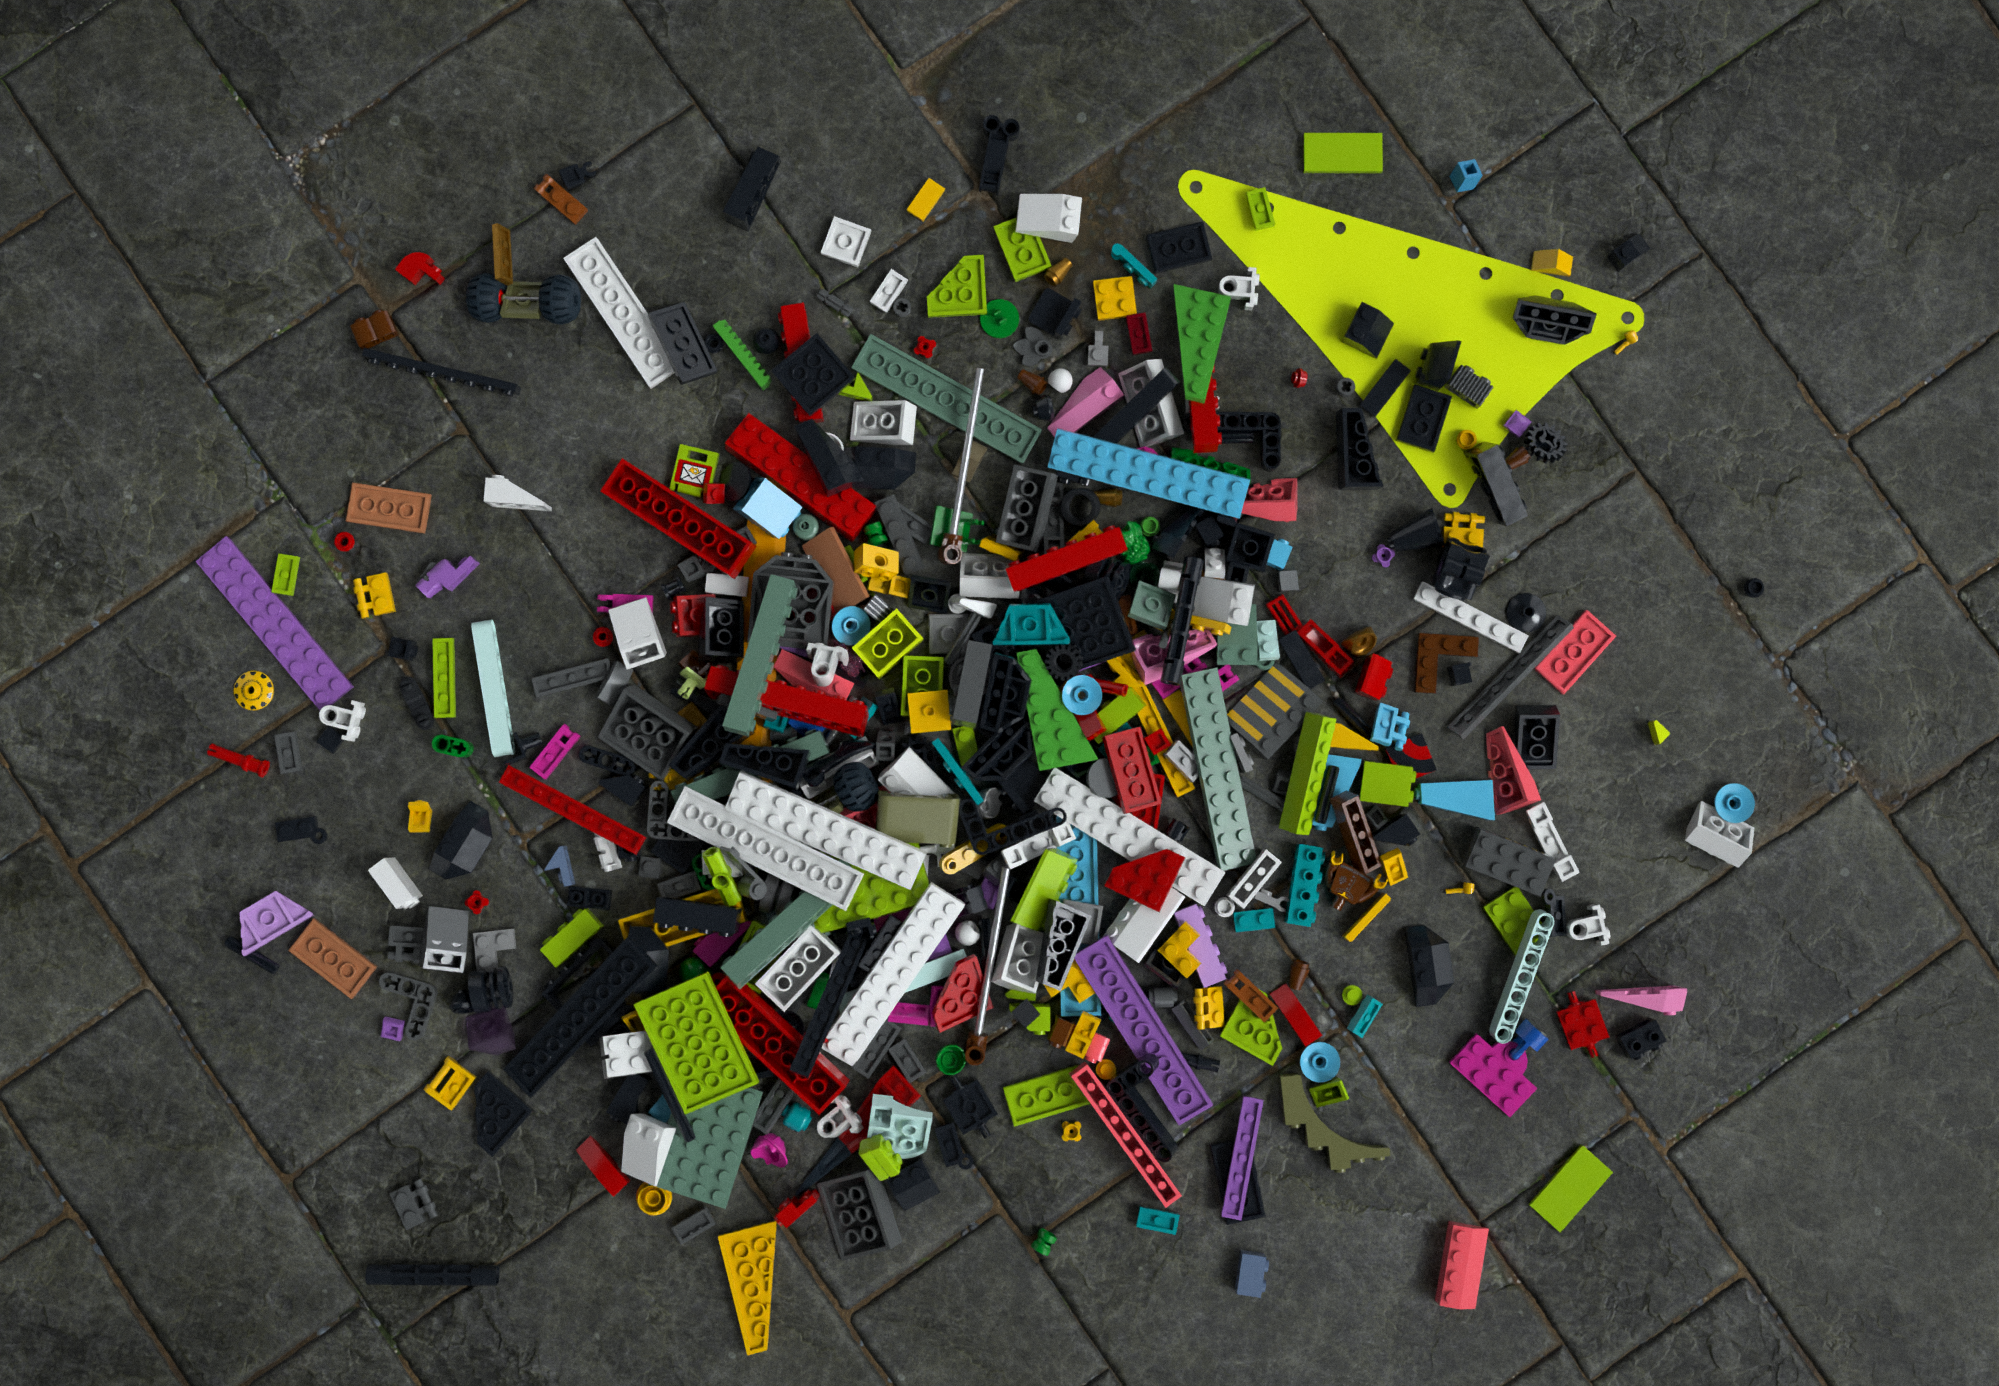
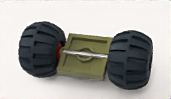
M483 273L476 275L469 281L466 291V304L473 318L486 323L495 322L501 318L540 319L542 314L549 322L562 325L570 323L578 317L581 308V293L577 282L565 275H553L543 282L513 281L512 285L507 286L495 280L494 274Z
M850 762L837 770L833 777V786L807 800L839 814L843 811V804L851 811H863L875 804L879 788L872 772L866 765L861 762Z

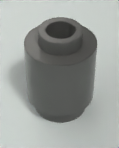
M1154 987V989L1149 990V1002L1154 1008L1174 1007V1003H1177V991H1173V987Z

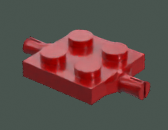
M1575 990L1567 992L1571 1004L1564 1009L1556 1011L1569 1048L1574 1050L1579 1047H1587L1590 1058L1598 1056L1594 1044L1609 1038V1034L1596 999L1585 1002L1578 1001Z

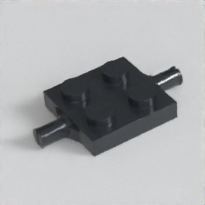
M957 1075L954 1076V1079L952 1077L949 1080L956 1090L944 1098L943 1101L962 1134L964 1135L971 1130L979 1129L984 1139L987 1136L989 1137L991 1133L985 1124L991 1118L998 1115L979 1080L976 1079L970 1084L962 1085Z

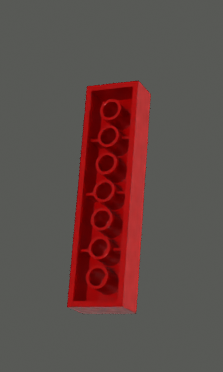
M750 413L747 414L725 442L726 451L760 476L766 478L827 525L834 527L838 533L851 542L854 541L876 512V505L852 488L827 497L808 456Z
M623 458L600 490L607 497L733 579H736L757 547L748 539Z
M723 665L711 666L704 687L709 698L716 700L720 694L732 697L740 670L733 672ZM766 679L768 687L766 693L761 695V707L776 711L778 713L777 716L863 738L869 718V712L864 702L859 700L850 702L839 695L831 697L825 695L826 693L820 690L811 692L800 685L792 687L781 680L772 682Z
M725 976L716 986V989L741 1043L820 1115L845 1089L850 1080L820 1052L808 1079L790 1072V1067L804 1037L747 984L739 990Z

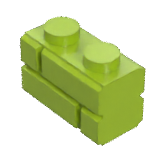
M881 1134L872 1136L871 1139L867 1138L860 1142L859 1155L878 1180L882 1181L888 1179L889 1176L899 1175L902 1158L899 1153L893 1151L889 1140H885Z

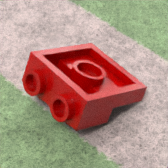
M715 594L685 595L673 598V601L670 602V611L675 615V621H672V632L676 633V637L699 635L704 598H716Z
M808 1189L800 1196L799 1200L795 1196L791 1199L787 1197L779 1204L777 1208L779 1211L774 1216L775 1221L780 1226L789 1227L817 1202L820 1193L816 1189L811 1192Z

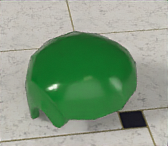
M700 957L685 959L678 970L679 978L682 982L707 971L710 976L712 973L711 967Z
M952 1044L941 1047L935 1059L938 1070L945 1075H955L961 1072L966 1063L964 1050Z

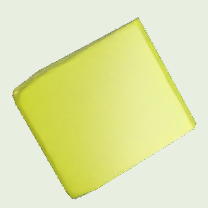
M1657 720L1648 722L1654 745L1661 744L1670 735V732Z

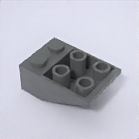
M428 906L418 966L424 969L463 973L467 953L469 911Z

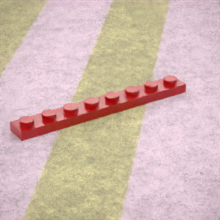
M508 765L499 781L500 784L637 855L646 839L645 836L510 765Z

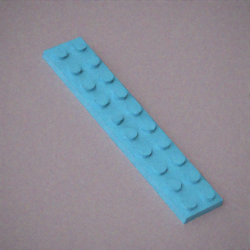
M1059 428L1056 431L1048 468L1239 519L1250 483L1248 478Z
M1056 816L1057 823L1063 820L1059 816ZM1070 824L1076 839L1057 848L1078 859L1076 862L1077 869L1072 876H1069L1067 881L1069 883L1064 893H1061L1058 900L1063 903V899L1099 905L1097 840ZM1081 943L1078 948V951L1087 947L1089 944ZM1069 986L1060 992L1061 1016H1081L1083 1011L1093 1016H1101V1001L1096 993L1079 1003Z

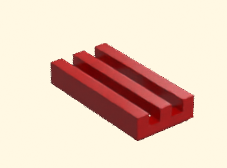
M1283 594L1266 604L1267 609L1284 635L1289 632L1272 607L1273 604L1291 631L1294 629L1299 631L1303 627ZM1278 601H1282L1298 627L1294 628Z

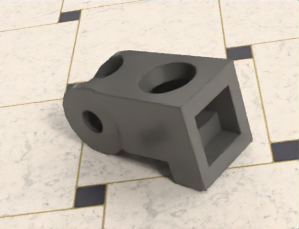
M879 729L876 742V760L894 761L895 730L884 731Z

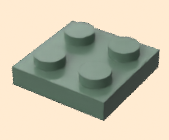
M1139 580L1127 617L1165 631L1176 594Z

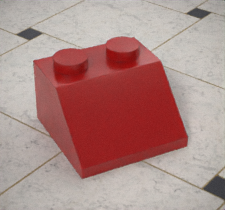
M1374 653L1366 656L1354 694L1375 701L1380 700L1381 697L1384 698L1387 691L1385 686L1386 680L1390 679L1393 673L1392 662Z

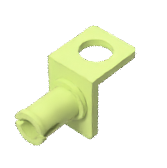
M689 667L684 668L680 675L686 678V681L678 690V694L681 696L684 693L682 697L689 699L695 687H698L700 690L705 687L708 674L703 679Z

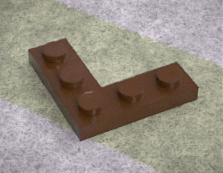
M1418 633L1415 693L1436 694L1438 655L1478 657L1479 637Z

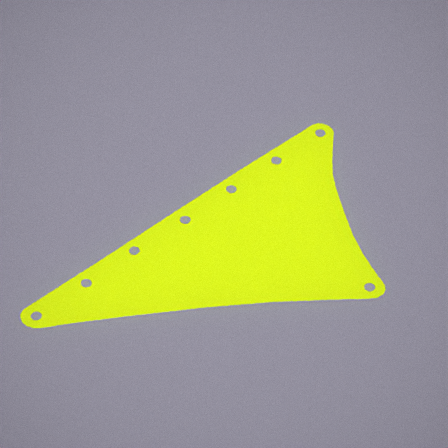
M1188 170L1179 180L1178 188L1183 200L1213 229L1247 267L1256 268V274H1260L1259 280L1317 344L1342 376L1354 381L1355 391L1362 400L1365 399L1395 359L1411 370L1377 414L1376 418L1441 505L1448 508H1456L1464 502L1478 477L1471 468L1474 466L1471 457L1466 458L1464 454L1466 450L1460 448L1457 444V435L1461 431L1471 430L1475 433L1477 437L1475 446L1482 442L1500 445L1509 433L1503 425L1515 410L1525 416L1573 368L1600 351L1625 339V333L1631 330L1638 332L1644 324L1643 310L1635 302L1268 191L1269 202L1274 206L1272 214L1275 226L1255 231L1246 192L1258 188L1199 170ZM1199 181L1202 184L1200 193L1191 192L1190 184L1192 182ZM1336 222H1342L1345 224L1346 230L1342 234H1337L1333 230V225ZM1412 246L1418 248L1420 252L1418 258H1409L1407 255L1408 248ZM1484 267H1488L1492 271V276L1488 280L1482 279L1479 275L1480 270ZM1555 289H1560L1564 294L1563 301L1576 303L1595 312L1597 315L1590 334L1563 345L1526 338L1513 319L1518 298L1535 295L1551 298V292ZM1361 302L1380 310L1394 323L1377 359L1341 342ZM1631 312L1634 315V321L1631 324L1623 323L1621 319L1623 313ZM1462 341L1452 375L1460 365H1467L1475 371L1474 374L1477 376H1483L1490 380V385H1493V389L1482 405L1476 409L1446 389L1445 384L1437 392L1450 395L1452 399L1435 452L1431 453L1397 442L1396 439L1413 386L1417 381V378H1414L1418 366L1421 367L1423 361L1420 359L1423 348H1427L1430 343ZM1452 483L1455 485L1456 492L1454 495L1447 496L1444 493L1443 488L1445 484Z

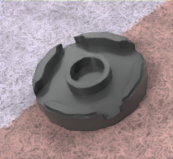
M1108 758L1096 760L1089 766L1086 772L1087 785H1089L1091 792L1098 797L1110 798L1116 796L1118 793Z

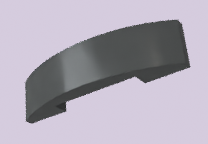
M1056 483L1044 531V554H1047L1046 550L1057 546L1058 549L1064 547V518L1061 512L1063 483Z
M747 526L737 531L738 534L751 541L754 545L757 544ZM695 555L678 564L687 582L707 575V573L718 569Z

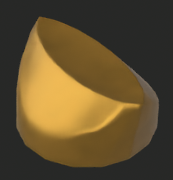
M1366 627L1347 637L1341 645L1354 656H1363L1375 647L1377 637L1372 627Z

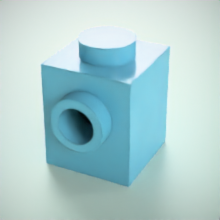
M1280 538L1273 540L1267 561L1268 566L1280 571L1284 569L1293 548L1289 546L1288 541Z

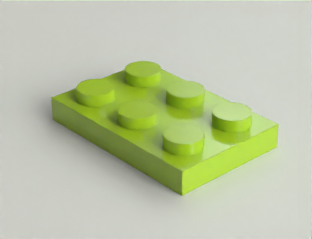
M1017 217L993 226L1015 282L1052 267L1040 237L1015 232Z
M1513 886L1482 908L1516 957L1530 916L1534 910L1520 889ZM1538 934L1533 936L1532 943L1537 942Z

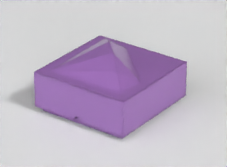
M1515 410L1503 427L1519 438L1531 424V421Z
M385 1016L382 1022L381 1037L401 1041L405 1021Z

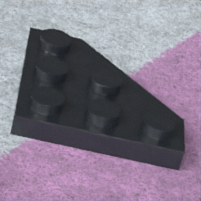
M489 1070L474 1086V1092L476 1095L477 1144L493 1157L534 1110Z

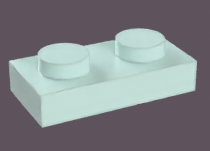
M1257 621L1259 661L1279 660L1276 621Z

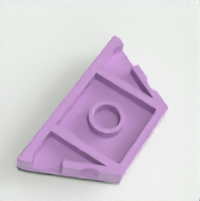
M278 891L271 893L240 912L242 955L247 956L311 918L314 914Z

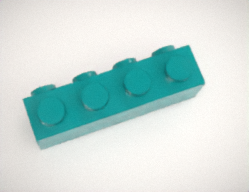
M1303 844L1296 845L1288 896L1290 901L1287 902L1285 923L1311 927V923H1315L1316 911H1313L1314 903L1317 904L1319 900L1317 884H1320L1322 880V872L1319 871L1320 865L1324 864L1325 852H1323L1321 847Z

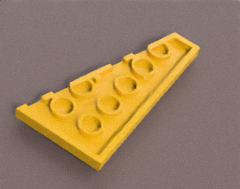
M775 1220L718 1235L747 1356L768 1349L777 1228Z

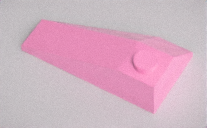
M1099 367L1082 380L1050 423L1048 430L1054 438L1058 428L1077 432L1123 400L1124 394L1115 381Z
M1204 629V632L1197 630L1189 631L1190 637L1187 639L1183 659L1185 661L1184 665L1217 646V642L1209 630ZM1153 634L1144 635L1133 640L1136 650L1131 652L1136 671L1144 685L1161 679L1170 638L1166 648L1159 647L1161 636H1153Z
M1673 985L1595 990V994L1663 1012V1015H1676V1011H1683L1687 988Z

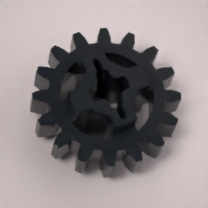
M1540 422L1536 426L1533 425L1525 434L1526 439L1524 440V443L1528 444L1525 449L1531 450L1530 456H1537L1536 461L1543 459L1545 464L1548 461L1554 463L1556 460L1559 461L1567 451L1565 447L1568 445V443L1563 442L1566 437L1560 436L1561 430H1554V425L1548 427L1546 422L1543 426Z
M916 736V741L909 738L908 745L902 744L905 749L898 751L902 754L910 747L915 753H924V761L927 762V765L934 772H936L934 765H940L936 758L941 757V755L935 753L937 749L932 747L933 740L927 743V737H924L922 741L919 736ZM916 744L925 745L922 749H914L912 747ZM930 750L933 755L932 763L928 761L927 757Z

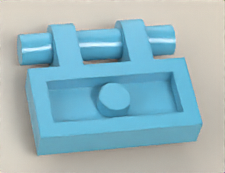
M1379 703L1376 709L1370 741L1389 747L1393 740L1396 743L1394 749L1402 751L1403 745L1406 744L1407 740L1405 735L1410 725V714L1402 712L1401 717L1397 716L1398 708ZM1395 724L1399 727L1398 733L1394 732Z

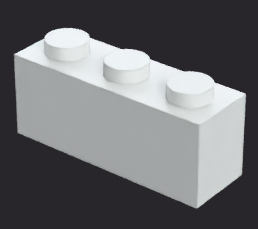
M1263 849L1226 896L1244 909L1282 862L1267 849Z

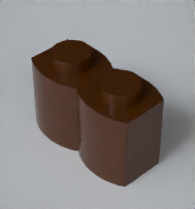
M377 310L369 318H358L354 321V324L350 325L358 346L362 350L363 348L370 349L399 335L387 310Z
M1055 1014L1050 1031H1048L1046 1036L1049 1044L1059 1049L1061 1046L1065 1047L1074 1022Z

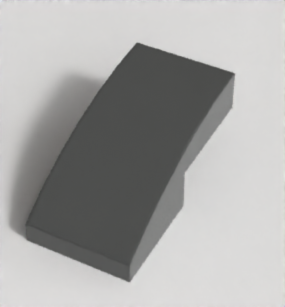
M614 661L607 679L602 680L596 698L613 707L626 687L633 669H626L624 664Z

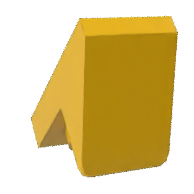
M1121 656L1107 660L1109 668L1119 674L1112 682L1127 684L1128 687H1138L1141 684L1142 679L1139 674Z
M1398 848L1380 856L1381 869L1386 879H1388L1390 886L1408 878L1402 853Z

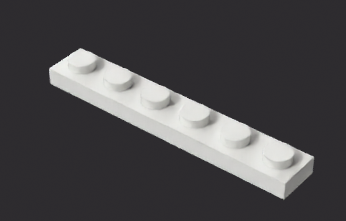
M1421 582L1413 598L1414 601L1517 654L1521 652L1529 637L1527 634L1460 600L1437 592L1435 587L1425 582Z

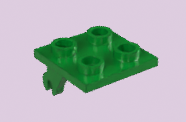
M938 505L935 507L929 545L941 547L943 533L950 532L953 509ZM961 511L957 535L963 536L961 550L966 553L968 545H980L981 540L968 538L970 526H983L984 521L972 519V513Z

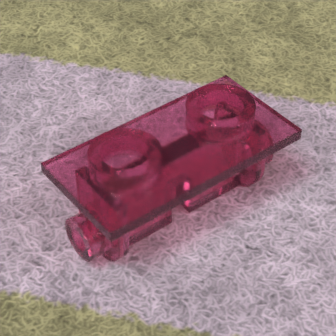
M834 639L835 646H840L848 651V665L844 666L842 664L840 668L853 677L859 674V670L864 673L865 670L862 665L864 662L856 654L853 656L850 653V649L844 643L839 644Z

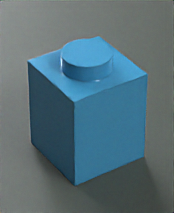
M1473 159L1458 162L1449 177L1456 192L1473 190L1483 175L1476 160Z

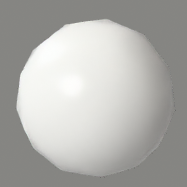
M1060 368L1052 371L1048 378V383L1060 393L1068 391L1073 381L1070 372Z
M965 920L956 927L955 935L959 943L970 946L975 944L980 938V930L975 923Z

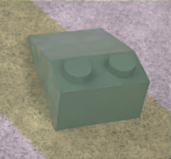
M1252 604L1248 626L1227 623L1232 627L1230 635L1224 633L1222 636L1215 635V641L1217 642L1215 647V663L1217 665H1257L1256 604Z

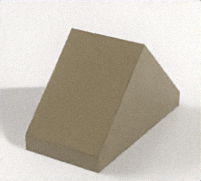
M972 441L966 482L968 483L971 482L988 449L975 441ZM963 451L961 452L960 457L952 473L957 477H959Z

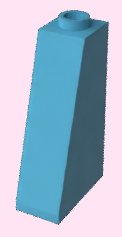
M1328 754L1317 807L1312 821L1315 830L1326 831L1327 827H1333L1336 820L1331 805L1326 824L1315 822L1329 765L1337 766L1340 769L1333 794L1334 797L1346 790L1349 791L1362 759Z
M1493 780L1420 783L1414 789L1415 800H1418V804L1484 820H1495Z

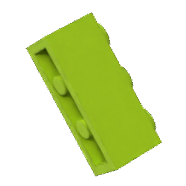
M1132 687L1128 688L1125 697L1117 695V698L1112 702L1109 699L1101 706L1103 710L1098 715L1107 730L1094 738L1098 744L1103 742V736L1113 734L1146 706V703Z
M589 908L579 909L572 915L574 919L569 924L565 922L557 929L559 932L554 937L549 936L543 941L542 944L544 946L540 951L555 967L561 966L604 927Z

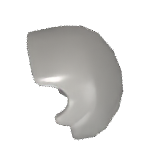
M996 787L983 789L979 793L984 801L978 805L982 818H995L1000 812V806L1003 804L999 800L1001 791Z

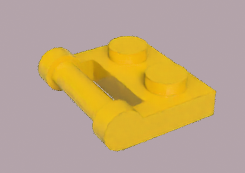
M447 1056L442 1068L423 1090L452 1111L477 1077L457 1063L455 1059ZM451 1068L455 1070L443 1089L438 1092L436 1088Z

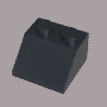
M1361 302L1341 342L1377 359L1394 323L1380 310Z
M1236 523V526L1233 527L1225 555V564L1230 565L1232 560L1249 564V570L1265 572L1275 534Z
M1399 814L1372 833L1374 841L1410 846L1418 840L1416 837L1420 835V832L1407 814Z
M923 1156L902 1166L899 1175L889 1176L886 1179L904 1211L940 1193Z

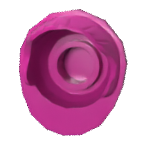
M768 1133V1135L759 1136L755 1140L750 1150V1154L754 1159L763 1158L767 1165L772 1163L780 1168L788 1164L784 1141L780 1136Z

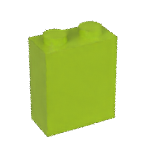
M1364 760L1360 801L1408 807L1409 803L1413 802L1414 791H1410L1411 783H1415L1416 771H1413L1412 766Z

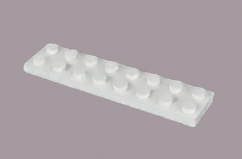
M597 237L564 257L563 259L648 386L652 389L673 375L675 372L649 320L648 313Z

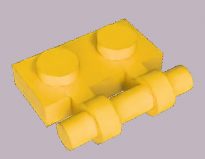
M1459 512L1444 514V521H1451V527H1443L1442 537L1445 543L1447 537L1451 536L1459 539L1464 544L1483 547L1484 529H1476V524L1484 523L1485 516L1477 515V513H1470V515L1460 514ZM1459 522H1469V528L1458 527Z
M385 572L366 577L368 585H362L361 578L353 580L355 586L353 591L357 596V610L360 611L361 619L369 617L368 610L373 609L375 616L396 612L388 573ZM365 592H370L372 602L366 603Z
M1222 986L1195 989L1193 1003L1196 1005L1194 1021L1197 1022V1030L1225 1026Z

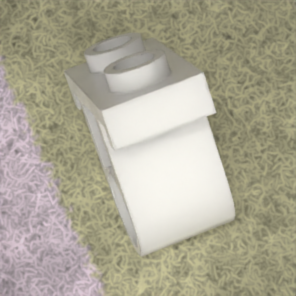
M1248 267L1247 275H1251L1250 277L1226 276L1220 281L1218 292L1221 295L1231 296V299L1248 300L1249 302H1246L1244 305V310L1252 311L1258 301L1255 285H1259L1260 274H1256V268ZM1230 283L1233 285L1234 290L1228 292L1224 289L1223 285Z
M1164 560L1158 588L1176 594L1174 603H1177L1183 564Z
M808 643L806 649L808 658L813 659L814 657L811 667L814 683L820 687L828 686L833 681L838 661H842L844 666L848 665V651L840 646L830 647L822 643Z
M352 700L353 710L332 705L324 706L319 712L321 722L347 730V734L342 735L341 739L355 742V738H358L360 734V720L364 718L366 712L365 703ZM333 710L336 715L335 718L332 721H330L328 716L329 713Z
M1599 904L1587 906L1588 910H1592L1593 915L1572 919L1566 923L1567 936L1571 939L1584 940L1598 936L1599 940H1596V945L1609 944L1610 931L1608 927H1605V911ZM1578 924L1581 931L1578 935H1575L1573 928Z
M838 1095L831 1102L836 1103L838 1106L825 1115L817 1124V1131L824 1138H836L851 1126L852 1128L849 1129L851 1133H859L864 1129L861 1124V1117L852 1111L850 1101L842 1095ZM829 1123H831L833 1126V1129L830 1133L827 1130V1125Z

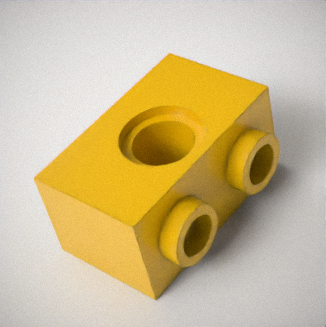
M863 543L854 551V573L861 574L864 577L879 578L881 581H890L899 573V552Z

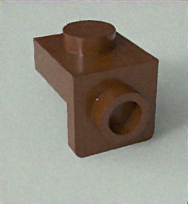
M694 650L678 663L682 669L689 667L702 678L709 673L708 668L712 665L710 662L706 664L705 661H698V654Z

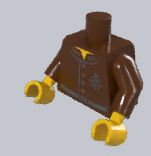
M1332 851L1331 860L1324 871L1325 885L1328 887L1327 891L1335 895L1330 905L1331 907L1341 911L1346 901L1353 905L1356 903L1360 904L1373 897L1379 889L1386 886L1388 879L1385 882H1380L1381 874H1378L1373 882L1374 879L1344 863L1343 853L1341 857L1336 858V851Z

